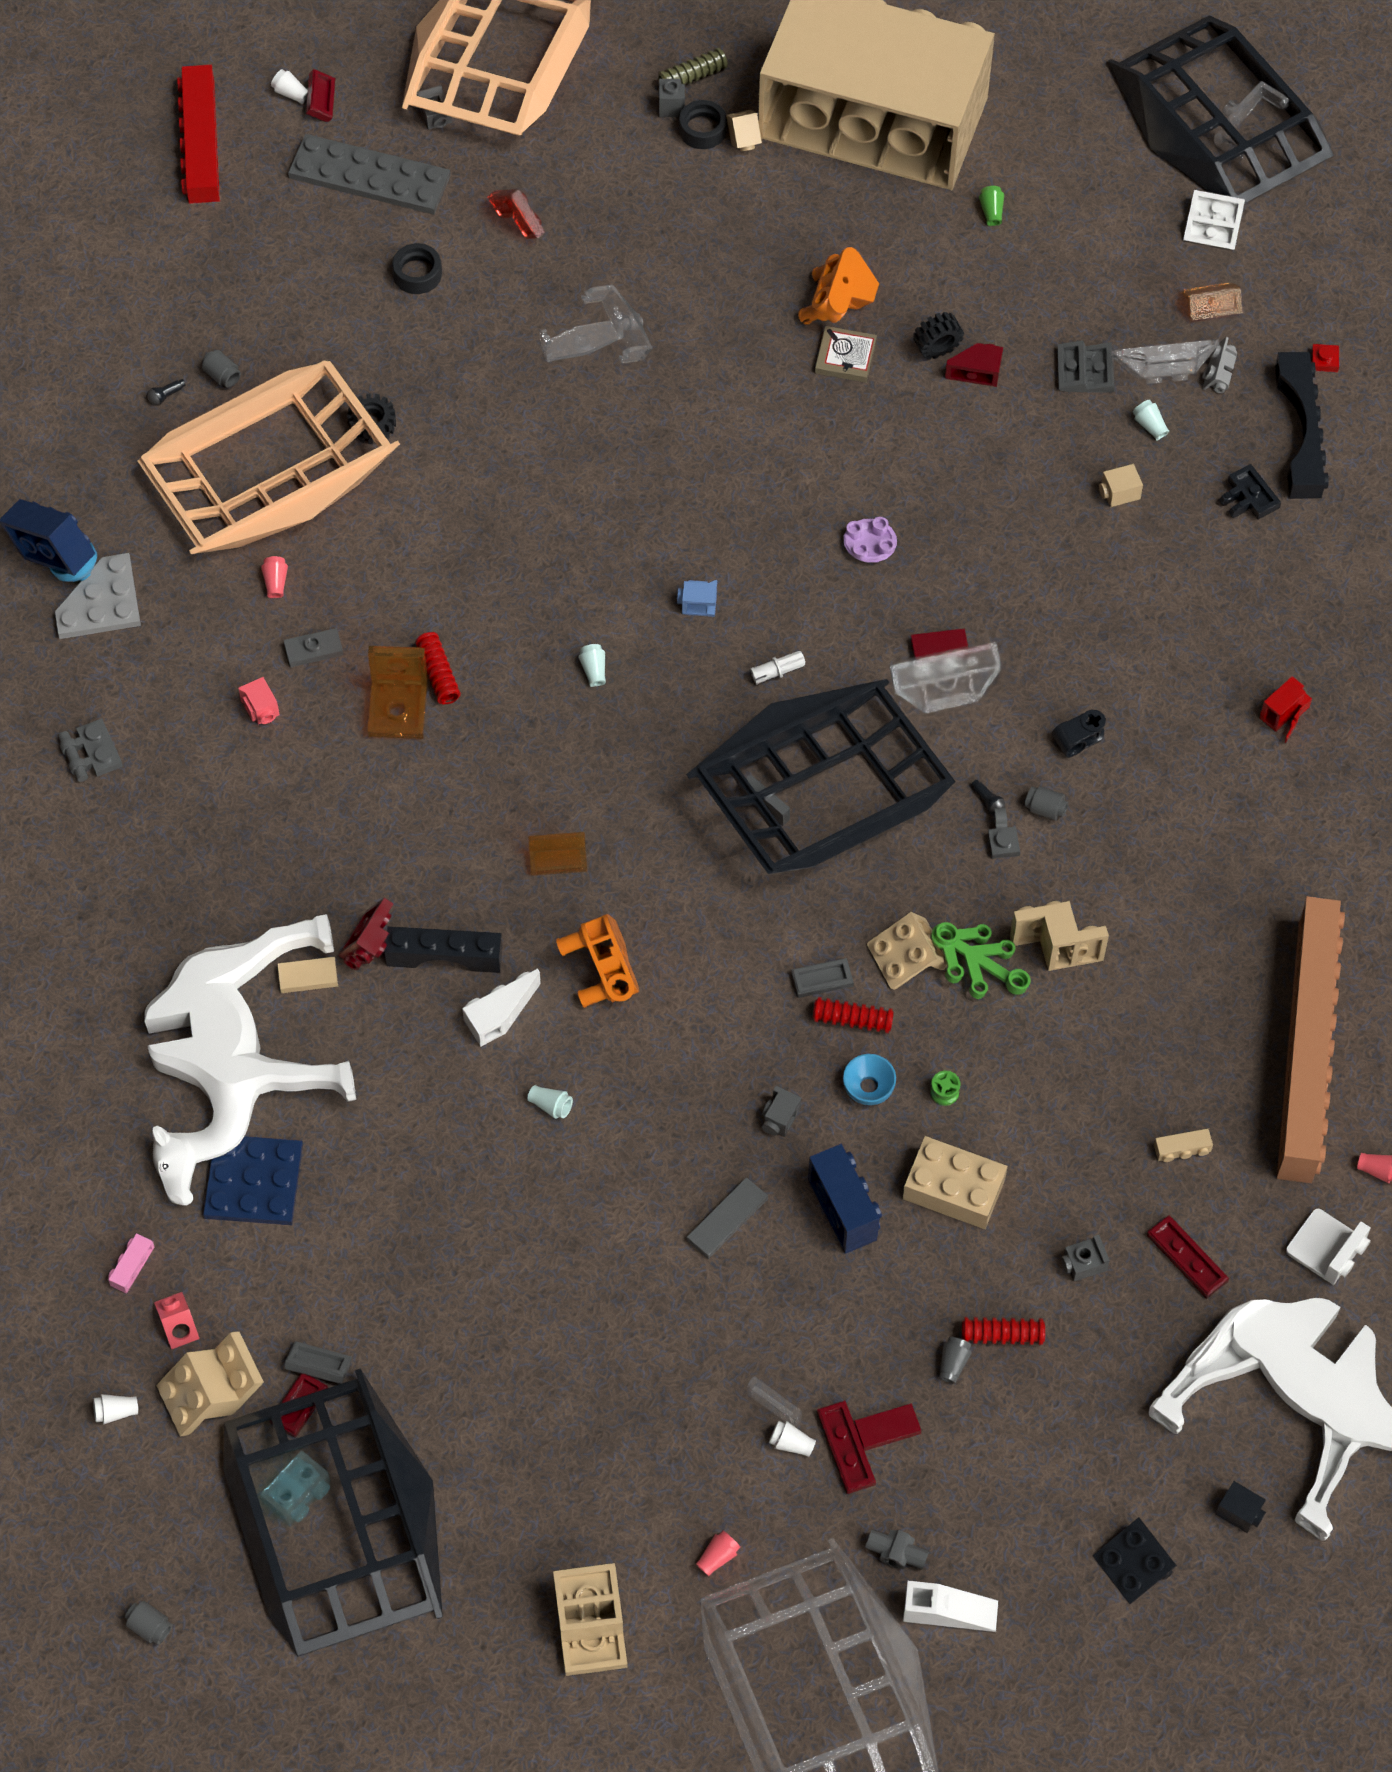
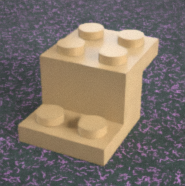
M1053 901L1045 906L1035 908L1026 906L1018 911H1014L1010 939L1015 946L1040 941L1048 971L1103 961L1109 937L1106 926H1088L1078 931L1070 901L1062 903L1060 901Z
M231 1332L215 1349L187 1352L156 1386L179 1435L187 1436L204 1419L234 1414L264 1381L240 1332Z
M615 1563L553 1571L566 1676L627 1668Z

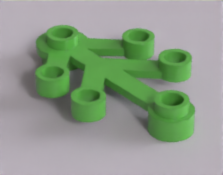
M944 922L933 928L931 940L937 948L943 950L948 967L945 972V978L951 983H958L964 975V969L958 965L955 952L957 951L965 958L972 983L969 993L973 998L981 999L988 991V985L983 981L980 967L1005 982L1008 991L1012 994H1023L1027 990L1031 980L1026 971L1015 969L1010 972L986 957L998 955L1002 959L1011 958L1015 952V945L1012 941L1002 940L1000 943L985 944L988 942L992 932L984 924H980L975 928L957 929L953 924ZM978 932H983L986 936H980ZM974 939L977 943L985 945L969 946L963 941ZM1002 947L1009 948L1010 952L1004 951ZM950 971L957 972L959 976L952 975ZM1013 982L1019 983L1021 987L1016 986ZM975 986L980 987L982 992L977 991Z

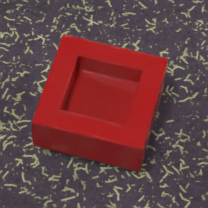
M1313 344L1312 362H1315L1316 371L1338 372L1339 345Z

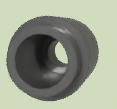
M220 350L210 351L204 356L202 370L220 386L230 388L239 381L241 372L238 370V365Z
M1032 786L1028 792L1025 807L1029 808L1032 813L1056 821L1059 816L1064 817L1069 802L1065 801V794L1042 786L1038 788Z
M145 1601L139 1604L134 1603L125 1615V1619H127L126 1627L149 1643L154 1642L160 1645L173 1627V1624L168 1621L166 1615Z

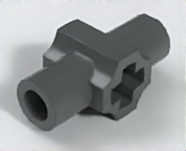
M872 1529L865 1546L866 1549L881 1554L880 1561L885 1563V1565L903 1570L906 1564L923 1570L929 1554L928 1550L913 1545L915 1539L908 1533L900 1530H890L889 1535Z

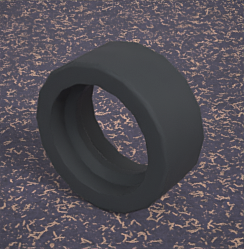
M709 100L693 101L680 112L679 133L681 139L687 145L696 149H710L721 144L726 137L727 116L725 110L719 104ZM705 116L716 120L718 126L710 132L703 133L692 130L688 126V122L695 117Z
M413 243L399 249L393 257V277L396 285L401 290L410 294H423L433 290L440 283L442 264L440 256L434 248L426 244ZM423 260L432 265V270L425 276L410 277L402 272V267L410 261Z

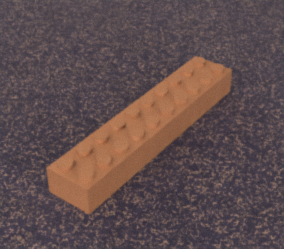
M1307 896L1299 919L1277 1179L1312 1184L1315 1174H1320L1321 1164L1325 1160L1326 1145H1323V1139L1328 1129V1119L1325 1118V1114L1330 1103V1092H1327V1088L1332 1078V1066H1329L1330 1057H1333L1335 1040H1331L1332 1031H1335L1337 1014H1333L1334 1005H1337L1339 988L1335 987L1336 980H1339L1341 963H1338V954H1341L1343 937H1340V929H1343L1345 912H1340L1341 901Z

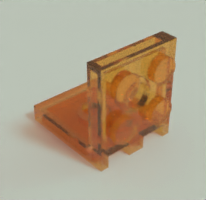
M369 646L368 659L372 686L368 737L423 739L428 688L425 648ZM395 707H402L405 710L403 714L398 716L390 713Z

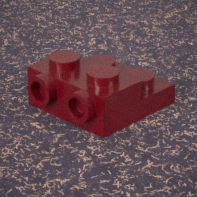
M385 897L365 911L338 955L353 970H359L362 964H369L374 957L378 958L387 946L384 940L389 933L383 928L392 916L388 912L393 903Z

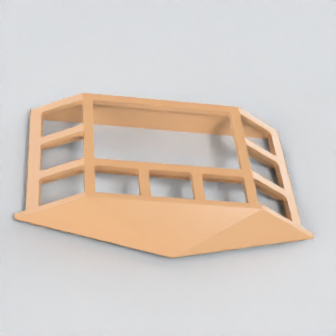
M439 0L416 26L402 108L407 109L411 105L514 135H522L547 110L590 24L591 0H570L573 1L572 4L558 0H517L566 14L529 84L467 67L502 0H492L487 10L465 5L468 0ZM459 15L480 20L472 37L451 32ZM445 41L466 47L457 64L437 59ZM431 68L453 74L443 103L417 96V92L420 90ZM461 77L489 84L479 113L452 106ZM497 87L525 94L515 123L488 116Z
M322 361L318 364L286 371L168 432L147 453L141 456L138 463L196 546L189 550L190 553L197 554L242 547L311 520L358 486L400 443L398 441L392 444L389 443L331 361ZM324 375H327L339 394L314 417L301 398ZM346 402L359 421L334 444L321 425ZM294 404L326 449L222 503L190 456L286 406ZM366 429L378 448L347 463L341 455V451ZM330 458H333L340 467L311 483L304 474L305 471ZM183 461L194 477L192 479L166 483L154 465ZM292 478H296L302 488L275 502L266 493ZM202 489L213 506L185 511L172 492ZM256 497L262 501L265 506L264 508L237 522L229 513V511ZM221 517L228 527L205 539L192 522V520Z

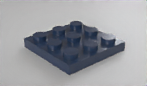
M244 1136L239 1145L231 1151L213 1158L211 1161L204 1218L292 1225L303 1141Z

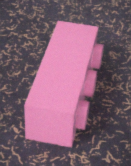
M137 1233L134 1238L129 1240L127 1250L118 1259V1265L109 1273L108 1280L110 1286L127 1294L154 1249L152 1240Z

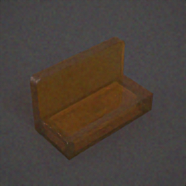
M1234 283L1182 290L1183 296L1188 300L1190 320L1242 313L1241 290Z
M584 832L528 837L531 876L587 872Z

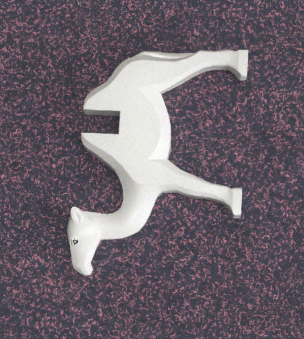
M327 914L316 916L313 920H304L288 926L271 928L262 936L250 942L209 947L188 956L176 969L168 987L147 1005L145 1024L149 1034L191 1026L192 1031L191 1038L149 1045L148 1050L154 1067L162 1073L177 1077L199 1087L209 1098L214 1110L212 1123L202 1131L169 1133L159 1126L153 1127V1162L163 1182L168 1199L172 1203L188 1205L193 1201L190 1185L196 1163L222 1156L239 1145L246 1134L254 1103L260 1094L273 1090L333 1089L339 1092L347 1102L356 1100L353 1073L349 1061L337 1065H307L271 1059L260 1055V1044L253 1016L245 1000L237 990L277 957L292 949L313 946L324 953L334 952L331 927Z
M1312 1298L1294 1303H1280L1266 1299L1251 1300L1226 1312L1211 1334L1188 1357L1186 1366L1163 1390L1162 1396L1156 1398L1152 1403L1149 1416L1172 1433L1178 1434L1184 1424L1182 1405L1192 1394L1204 1386L1234 1378L1260 1368L1276 1393L1290 1407L1322 1426L1323 1451L1315 1484L1308 1494L1305 1504L1297 1513L1295 1521L1315 1537L1325 1541L1333 1530L1332 1524L1327 1517L1326 1506L1332 1492L1346 1470L1349 1458L1360 1447L1365 1446L1392 1451V1407L1384 1399L1376 1383L1375 1334L1365 1325L1340 1359L1334 1364L1313 1349V1347L1336 1319L1340 1310L1338 1305L1323 1298Z

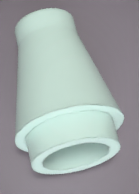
M1146 400L1133 410L1134 419L1152 434L1156 440L1169 433L1156 403Z
M590 644L582 647L578 658L587 675L590 686L604 685L606 683L605 651L602 650L599 644Z
M534 1085L528 1093L529 1102L534 1103L555 1119L559 1117L565 1118L572 1108L573 1098L568 1096L566 1091Z

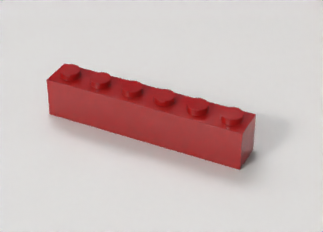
M212 64L182 66V77H177L178 91L183 93V97H178L179 112L184 115V117L179 118L180 133H184V138H180L181 153H185V158H181L182 174H186V179H181L183 194H188L189 204L220 202L215 82Z

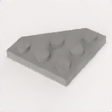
M129 553L102 557L92 569L91 575L81 581L58 607L55 614L59 639L141 626Z

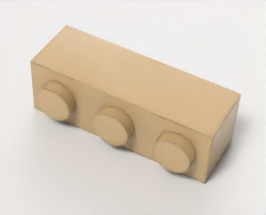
M1209 1129L1155 1138L1154 1142L1158 1161L1163 1160V1162H1170L1174 1158L1179 1157L1187 1159L1196 1154L1204 1156L1209 1154L1213 1147Z

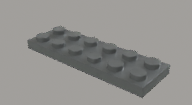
M305 134L288 175L290 179L435 215L451 172L449 169Z

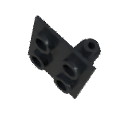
M1140 1517L1093 1555L1129 1604L1136 1601L1162 1578L1165 1580L1174 1573L1172 1570L1177 1566Z

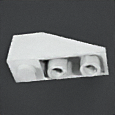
M538 969L522 973L515 981L506 986L500 985L494 988L489 995L481 999L475 998L463 1008L464 1021L480 1047L506 1034L541 984Z
M908 1581L903 1622L996 1632L998 1601L941 1584Z

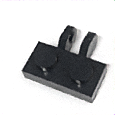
M1252 464L1229 475L1228 482L1233 489L1224 493L1219 499L1221 504L1226 506L1241 497L1243 501L1234 505L1229 511L1232 518L1250 509L1255 517L1260 519L1281 506V501Z

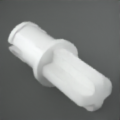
M801 651L778 659L773 657L770 662L750 668V672L753 673L751 675L755 684L758 685L777 676L782 678L784 673L803 667L805 665V658Z

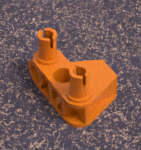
M847 247L842 250L840 255L833 254L829 256L824 265L813 269L812 277L814 281L818 280V286L812 305L799 310V319L801 322L804 321L805 325L817 319L836 323L845 315L848 308L859 309L874 302L879 282L856 249Z
M609 914L581 924L578 932L556 939L562 956L583 947L589 948L599 972L601 983L578 991L579 999L584 1008L605 999L611 1000L612 1003L615 1001H626L633 994L639 993L638 983L628 960L625 941L616 920ZM611 938L610 945L601 948L599 943ZM619 979L626 981L625 989L615 987L616 981Z

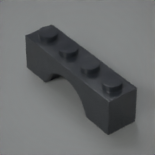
M387 927L389 934L386 937L385 957L386 964L389 967L416 968L421 963L427 961L445 960L464 965L474 972L500 973L502 933Z

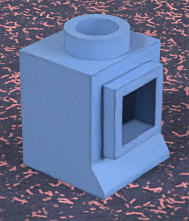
M717 580L710 583L707 581H684V588H678L677 604H682V614L715 617Z

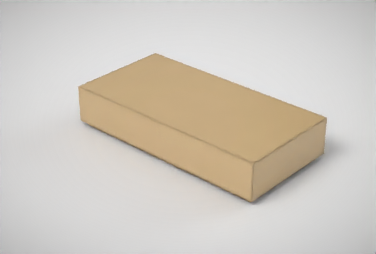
M335 957L278 964L281 993L338 987Z

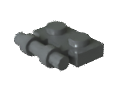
M102 718L76 728L79 738H71L67 731L61 732L58 735L61 742V751L64 755H67L70 762L69 769L72 774L76 775L79 782L88 779L86 771L93 768L98 777L123 767ZM85 749L88 757L80 758L77 751Z

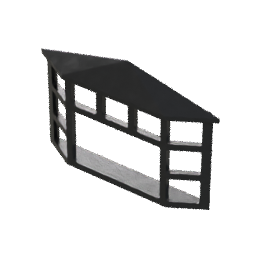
M1210 15L1121 62L1113 59L1108 61L1150 149L1213 194L1245 199V204L1334 156L1320 122L1236 27ZM1208 26H1211L1219 35L1206 43L1191 37V35ZM1178 42L1193 49L1176 59L1160 53V51ZM1226 43L1291 118L1250 140H1245L1181 66ZM1149 57L1163 65L1145 75L1130 68ZM1170 72H1174L1188 88L1189 92L1167 102L1151 82ZM1197 99L1213 119L1195 129H1191L1175 109ZM1296 125H1299L1320 149V152L1301 162L1297 160L1284 134L1285 131ZM1221 126L1238 146L1215 157L1198 137ZM1275 137L1290 167L1271 178H1267L1253 148ZM1245 154L1259 184L1237 195L1222 165Z
M888 679L771 703L686 774L689 779L698 778L767 874L814 867L929 810L956 782L885 689L890 683ZM877 696L893 716V719L870 737L863 739L847 716L871 698ZM834 723H839L855 745L828 757L812 734ZM897 727H901L916 747V751L891 770H886L871 750V747ZM799 740H803L819 763L796 774H792L776 751ZM862 754L898 802L799 851L763 800L847 759ZM763 757H767L783 780L756 792L740 771V768ZM924 758L939 777L940 782L907 797L894 778L918 760ZM730 774L745 793V796L726 798L711 776ZM754 806L769 827L750 831L734 808ZM776 837L790 856L774 863L758 840Z
M361 1369L355 1370L357 1379L224 1422V1474L268 1615L297 1656L432 1611L435 1612L437 1619L443 1617L433 1480ZM353 1392H359L367 1415L333 1426L324 1403ZM310 1406H315L323 1429L306 1436L288 1440L281 1417ZM271 1420L279 1444L245 1455L237 1431ZM370 1426L381 1455V1460L347 1470L336 1439L337 1436ZM326 1440L367 1565L288 1591L249 1466ZM380 1471H386L396 1505L364 1516L361 1515L351 1482ZM400 1516L411 1550L377 1561L366 1526ZM415 1561L426 1599L392 1610L381 1572ZM371 1576L382 1613L348 1625L336 1588L337 1586ZM326 1591L338 1627L336 1630L304 1640L299 1630L292 1602Z

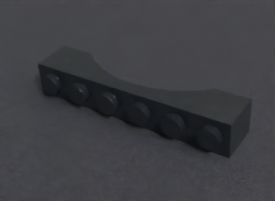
M1278 352L1275 363L1277 389L1295 407L1303 429V445L1290 463L1287 475L1290 499L1322 498L1324 489H1327L1329 485L1328 473H1324L1323 466L1326 465V452L1321 450L1323 428L1318 427V422L1321 419L1320 406H1316L1315 402L1318 399V385L1313 384L1316 368L1315 362L1310 360V352Z

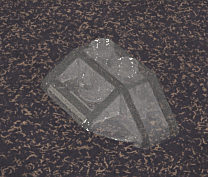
M1219 339L1110 351V356L1137 379H1146V384L1162 383V377L1172 376V381L1188 380L1189 374H1195L1219 345Z
M992 642L911 658L889 665L894 693L922 712L929 713L978 702L1001 671L997 644Z

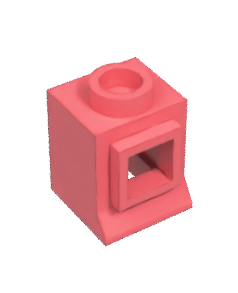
M264 677L238 688L240 700L244 703V707L252 722L257 721L258 725L261 723L268 724L280 715L277 700Z

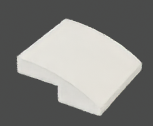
M1194 190L1184 240L1234 250L1245 199Z

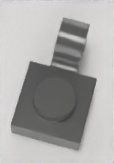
M994 808L995 815H993L995 829H989L987 834L992 859L1020 856L1016 827L1007 826L1006 808Z

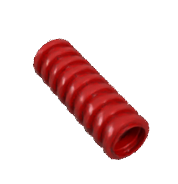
M424 633L416 639L415 644L426 668V673L429 675V681L434 689V694L437 696V701L440 704L453 703L461 696V692L458 689V684L455 682L454 675H452L453 672L447 661V656L444 654L442 643L437 633Z
M818 997L815 1000L813 1019L814 1022L823 1020L825 1024H827V1021L832 1022V1025L841 1023L840 1025L843 1027L845 1024H849L850 1028H853L854 1025L858 1026V1029L867 1027L868 1031H871L872 1028L876 1029V1032L885 1030V1033L889 1034L892 1028L894 1012L892 1008H889L887 1011L884 1010V1007L875 1009V1006L871 1005L868 1008L866 1004L857 1006V1003L853 1002V1005H849L848 1001H844L843 1004L839 1000L831 1002L830 998H827L825 1001L822 1000V997Z
M964 1317V1320H962V1340L967 1342L973 1341V1344H977L978 1341H982V1344H987V1341H991L992 1344L1001 1341V1344L1010 1342L1011 1345H1014L1015 1342H1019L1020 1345H1024V1342H1029V1345H1033L1034 1342H1038V1345H1043V1342H1045V1321H1043V1318H1039L1038 1321H1034V1318H1030L1029 1321H1025L1024 1318H1020L1019 1321H1015V1318H1011L1010 1321H1006V1318H1001V1321H999L996 1317H992V1320H987V1317H983L982 1320H978V1317H974L973 1320Z

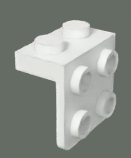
M1315 1209L1287 1246L1286 1253L1334 1285L1341 1275L1344 1277L1348 1275L1355 1263L1352 1259L1357 1253L1362 1255L1371 1240L1367 1236L1371 1228L1360 1222L1353 1231L1323 1210Z

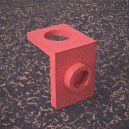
M182 1292L154 1302L171 1349L199 1339L192 1315ZM178 1324L189 1326V1333L183 1338H177L172 1334L174 1327Z

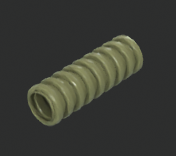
M715 48L714 52L708 51L707 55L703 53L700 58L696 56L693 60L689 59L686 63L682 62L679 66H673L672 69L667 68L665 72L660 71L658 73V80L681 79V84H691L692 80L698 81L699 77L702 79L706 78V74L711 76L713 72L718 73L720 69H727V58L720 48Z

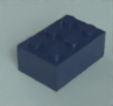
M19 499L0 519V524L22 557L28 561L75 576L96 554L90 546V539L81 532L77 526V519L69 512L63 513L52 507L41 506L34 501L29 502Z
M841 1143L809 1157L808 1181L846 1254L877 1241L878 1230L880 1229L879 1221L882 1214L876 1201L871 1202L867 1194L869 1193V1188L863 1176L858 1177L854 1169L856 1168V1162L850 1151L846 1152Z

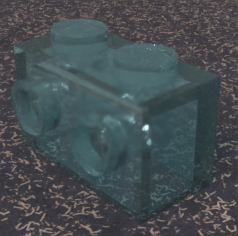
M301 1450L260 1494L262 1503L290 1527L294 1521L300 1522L309 1512L308 1506L315 1499L320 1500L326 1495L330 1489V1476L324 1468Z

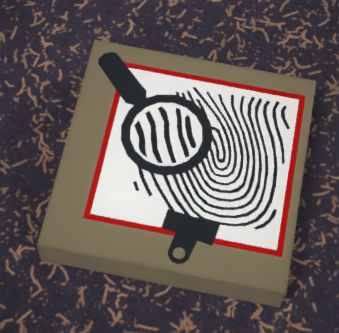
M825 326L815 374L867 383L877 335Z

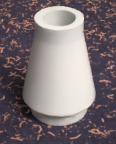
M281 69L277 72L271 82V86L275 89L274 91L303 104L307 99L308 90L290 71Z
M101 1394L99 1398H93L95 1422L107 1424L131 1415H138L136 1396L124 1397Z
M787 1421L785 1423L777 1422L769 1440L770 1444L775 1445L774 1449L798 1453L808 1457L816 1440L810 1438Z

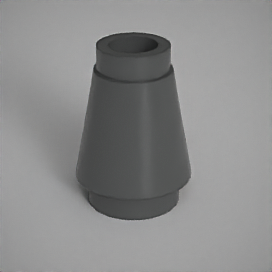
M956 1337L948 1338L947 1343L943 1344L939 1379L956 1384L957 1378H959L972 1354L970 1351L971 1343Z

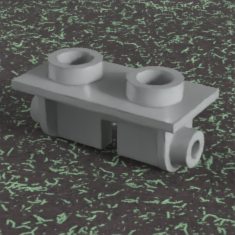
M1228 337L1218 344L1215 343L1209 351L1208 357L1210 361L1203 373V379L1205 380L1202 390H1206L1211 386L1215 388L1214 390L1217 393H1224L1229 388L1232 375L1229 371L1234 368L1237 351L1233 345H1227Z

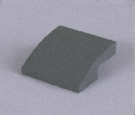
M1082 340L1058 344L1060 391L1115 392L1112 343L1085 346Z

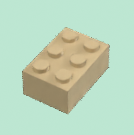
M925 1136L904 1186L903 1200L986 1229L1004 1184L1008 1166Z

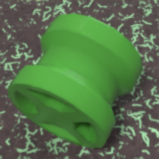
M940 1071L935 1074L932 1079L930 1092L932 1099L937 1104L944 1106L956 1102L960 1091L959 1077L951 1071Z

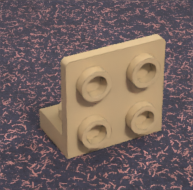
M913 912L907 914L867 943L888 985L894 990L927 967L932 966L939 970L947 968L943 950L937 948L931 940L932 929L926 918Z

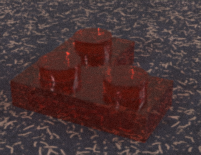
M519 189L497 190L487 196L499 217H513L526 239L539 238L545 233L541 226L540 218L533 213L528 205L526 195Z

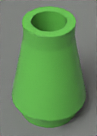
M987 186L981 190L979 196L987 225L1002 224L1004 193L1001 192V188L998 186Z

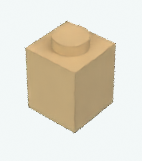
M746 110L726 115L732 146L740 148V151L754 149L755 144L762 143L756 112Z
M1134 464L1103 472L1099 490L1102 498H1107L1110 507L1141 499L1143 484Z

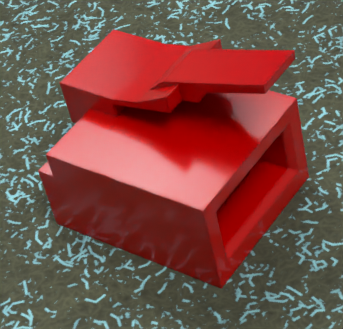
M1293 676L1264 701L1260 714V719L1275 732L1294 716L1290 724V730L1285 738V743L1295 729L1299 717L1310 708L1312 698L1303 690L1304 685Z

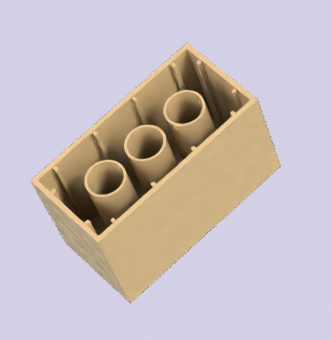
M790 0L760 72L758 123L761 139L953 190L988 98L995 33L985 31L980 25L972 22L958 24L936 18L931 12L923 9L909 11L887 5L883 0Z

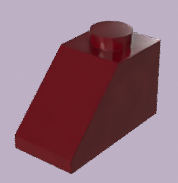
M976 343L947 360L945 379L997 387L1003 347L994 344Z

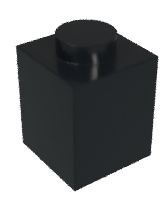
M1233 1481L1219 1504L1216 1515L1248 1533L1252 1525L1258 1528L1266 1514V1511L1262 1510L1266 1499Z

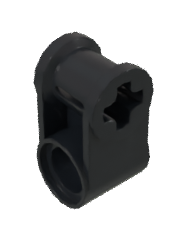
M1091 709L1069 721L1059 724L1054 728L1051 735L1064 755L1070 758L1103 739L1106 718L1102 712Z

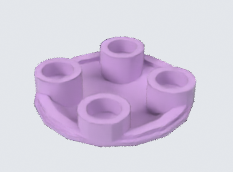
M883 517L862 519L848 523L844 534V546L848 553L858 560L879 562L887 559L894 553L897 546V537L889 526L887 519Z

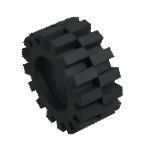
M943 312L942 315L937 313L934 318L928 317V321L921 322V327H917L915 329L916 333H913L915 344L923 357L927 359L932 357L936 359L939 355L944 356L948 351L951 353L954 351L953 347H958L960 345L959 342L964 339L963 329L952 313L948 314L947 312Z
M371 393L366 394V399H363L362 396L357 397L368 414L375 413L382 417V420L376 423L384 436L389 439V433L393 434L395 431L394 427H396L395 408H393L392 402L388 403V398L386 397L380 400V394H375L374 398H371ZM349 407L347 416L350 430L359 420ZM366 429L355 438L359 437L362 443L368 439V444H373V439Z

